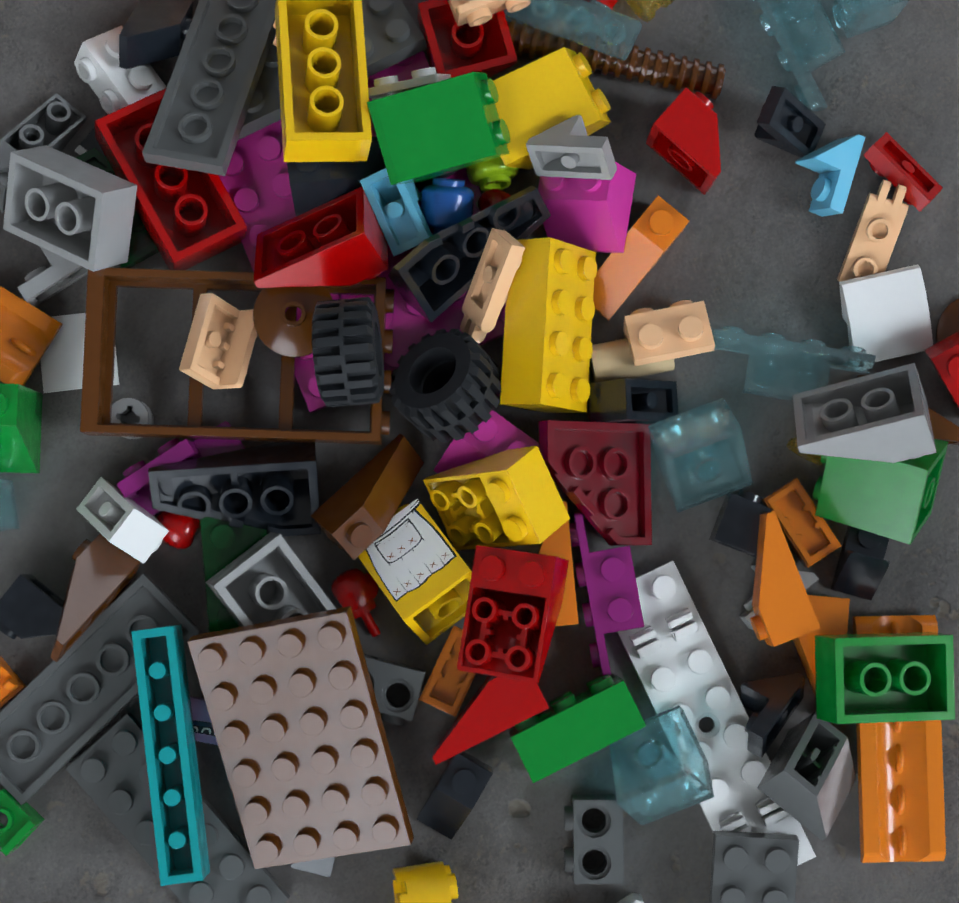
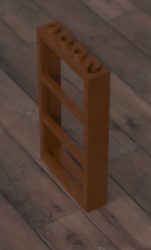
M105 268L93 272L88 269L81 433L88 436L382 445V435H390V411L383 410V395L379 403L370 404V431L293 429L295 357L281 355L279 428L202 426L204 384L192 377L189 378L187 426L111 423L118 287L193 290L192 321L200 294L208 293V290L261 292L263 288H257L254 283V273L129 268ZM386 277L363 280L352 286H324L330 294L374 296V305L377 309L380 323L383 360L385 363V354L393 353V329H386V313H394L395 290L387 289ZM290 307L287 310V320L291 322L297 321V307ZM384 370L383 394H391L389 388L392 383V370Z

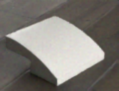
M918 264L839 282L842 318L847 323L850 360L855 367L923 352L925 349L933 346L927 295L921 268Z

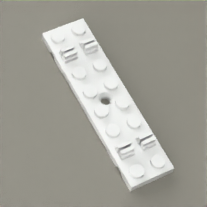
M670 561L636 577L644 627L618 631L617 633L713 833L714 831L797 835L799 839L797 866L815 858L816 855L800 822L757 788L771 762L766 753L760 758L747 750L748 733L745 732V727L749 716L674 561ZM703 717H710L714 722L713 729L709 732H702L699 728V721Z

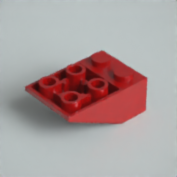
M476 545L457 670L539 683L563 602L569 560L557 556Z

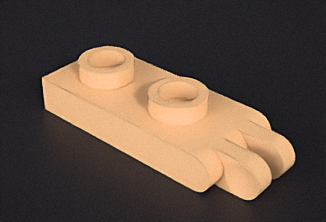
M883 179L877 195L873 193L868 194L837 278L839 282L886 271L909 205L902 203L907 187L898 184L893 198L889 199L887 195L891 182Z
M491 229L462 306L464 317L460 330L471 335L477 343H481L485 339L486 334L494 329L501 309L507 301L508 291L516 270L521 265L522 255L525 247L505 230Z

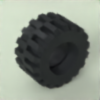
M369 297L318 301L312 316V350L317 386L323 402L327 407L379 403L384 391V360L380 323L373 301Z
M445 329L437 330L432 336L428 333L421 337L419 343H413L409 346L407 354L405 356L401 355L397 361L399 366L393 370L391 378L394 380L389 388L390 393L393 395L391 400L398 411L428 439L433 441L438 439L440 442H449L452 437L456 441L463 439L465 433L470 432L473 434L479 430L478 425L483 421L486 423L491 418L489 414L491 410L497 409L500 400L497 396L501 392L500 381L502 373L497 368L498 365L471 335L466 332L462 333L459 329H451L447 332Z

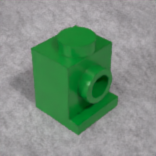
M6 789L0 791V812L4 813L8 818L6 827L0 822V847L2 848L0 851L7 856L17 850L45 820L27 802L20 805Z

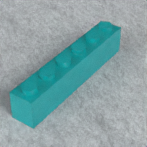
M182 624L131 631L160 886L203 881L210 873Z

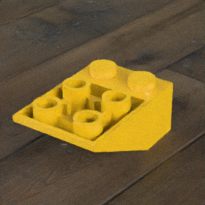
M538 446L508 449L426 477L423 480L430 494V499L436 507L447 530V535L456 550L476 549V545L505 547L541 544L570 519Z

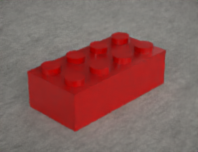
M165 88L95 120V138L116 176L137 185L135 209L169 270H187L242 243L241 240L245 239L247 225L218 175L152 164L145 161L142 152L165 94Z

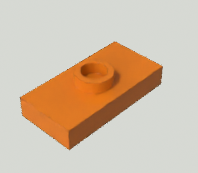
M794 478L761 500L771 511H775L785 538L805 568H809L842 546L825 519L815 515L817 507L798 478Z
M455 625L419 698L420 701L454 717L457 716L476 675L473 672L457 670L463 629Z

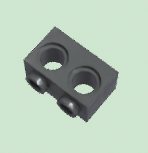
M364 654L382 721L397 725H403L405 719L413 721L426 670ZM394 683L406 685L410 691V700L403 705L393 704L387 695L389 686Z
M620 794L571 795V806H564V831H571L572 847H564L565 872H572L574 884H624L622 797ZM590 808L602 810L604 812L603 822L595 828L583 825L582 816L586 810ZM590 850H599L604 854V862L596 869L586 868L582 864L583 856Z

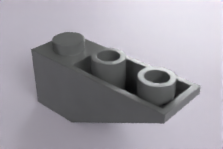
M57 93L0 139L1 213L5 211L10 152L44 145L62 151L87 119L84 114Z

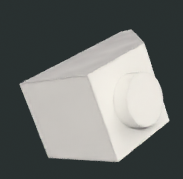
M100 477L76 508L110 543L143 564L160 547L163 538L169 532L153 515L132 499L125 498L119 489L102 477Z

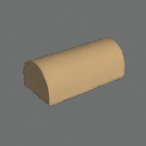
M628 338L592 345L593 352L590 366L594 382L623 378L634 379L673 371L675 368L674 359L634 366Z

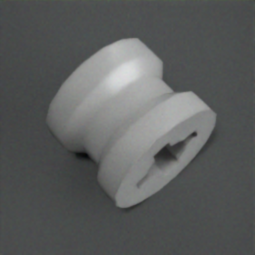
M122 398L112 405L111 423L154 424L151 409L139 400ZM124 437V438H127V439H129V440H139V439H141V438H143V437Z

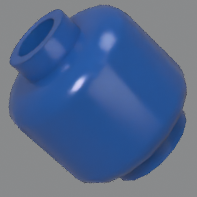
M432 178V184L422 188L420 209L429 228H433V235L473 215L474 192L472 189L465 187V180Z

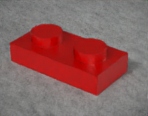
M887 132L863 154L876 174L885 177L895 188L898 184L907 187L903 201L913 205L919 212L943 189Z

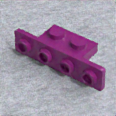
M224 421V422H222L221 424H219V425L216 426V427H232V426L230 425L229 422ZM175 438L161 446L157 450L160 456L146 464L142 460L123 472L125 479L117 483V486L125 498L132 499L151 515L156 516L161 511L152 508L149 468L245 449V446L241 440L196 439L192 442L184 439L180 442L178 438Z
M581 512L575 513V522L569 523L570 540L572 547L580 546L582 562L575 563L579 587L587 586L590 602L582 603L586 627L594 626L597 640L596 643L589 644L593 668L601 667L603 676L611 675L604 634L644 627L631 549L629 545L590 552L583 514Z

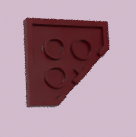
M539 421V450L551 477L609 546L652 545L650 424Z

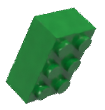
M934 632L815 635L817 719L835 724L955 720L953 635Z
M603 674L586 683L588 690L576 696L571 691L566 692L549 701L552 708L538 715L536 714L509 729L510 738L533 783L646 727L623 679L617 675L611 677V675L603 676Z

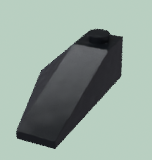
M377 136L372 137L367 161L287 162L296 216L362 187L359 180L385 169L386 166ZM454 171L435 178H447L453 175ZM432 178L414 184L420 191L424 186L432 184Z
M532 185L425 239L395 265L388 276L404 301L432 323L469 290L492 228L505 230L516 240L526 239L551 214L538 189Z
M274 442L156 466L148 470L153 509L197 519H203L204 517L228 521L229 526L243 528V525L267 530L266 534L274 532L281 534L282 537L321 534V528L311 517L320 508L315 443Z

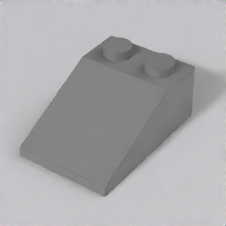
M915 363L793 395L797 446L800 453L890 463L937 453L927 400Z

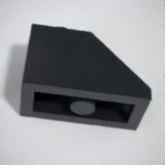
M139 0L119 34V67L130 69L179 56L193 19V0Z
M623 378L589 383L590 396L588 408L590 422L641 424L679 421L677 381Z
M739 489L737 495L733 493L727 494L709 540L756 558L760 515L771 511V509L761 505L762 497L751 492Z
M20 574L0 599V631L12 639H16L17 636L24 639L56 635L64 600L33 575Z
M465 751L453 756L420 811L417 820L452 840L493 774L492 767Z

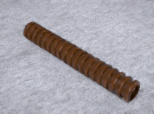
M515 18L507 21L514 49L517 52L516 56L518 57L528 54V58L534 60L535 56L542 58L566 47L575 51L576 54L581 52L588 61L592 73H595V70H601V74L606 76L610 72L614 73V78L624 75L628 81H631L633 77L637 78L638 83L643 84L644 80L650 81L651 86H655L656 83L662 84L664 89H667L668 86H674V91L678 92L681 88L685 89L687 87L691 92L698 91L703 95L705 93L711 94L710 98L714 100L721 93L726 72L724 64L719 63L716 67L712 66L711 61H706L705 64H702L698 58L688 61L687 56L682 55L681 59L675 58V53L665 56L663 51L658 50L657 53H652L651 48L648 47L642 51L638 50V45H633L632 48L626 47L627 44L625 42L615 45L614 40L611 39L606 43L602 42V37L592 40L588 34H585L584 38L578 37V32L575 31L572 32V35L565 34V29H560L559 32L553 31L552 26H548L546 30L542 29L541 24L538 23L533 27L529 26V21H523V24L517 23Z

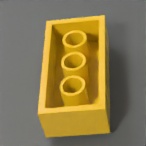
M276 0L275 26L284 162L367 161L372 142L370 112L367 102H369L362 0Z
M551 237L517 240L525 247L522 255L521 265L516 270L508 291L505 307L500 404L545 413H587V402L590 396L589 366L593 352L591 331L592 319L595 314L593 295L594 278L597 274L596 252Z

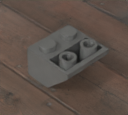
M814 712L788 731L757 787L821 841L827 838L856 781L848 738L829 722L817 719V714Z

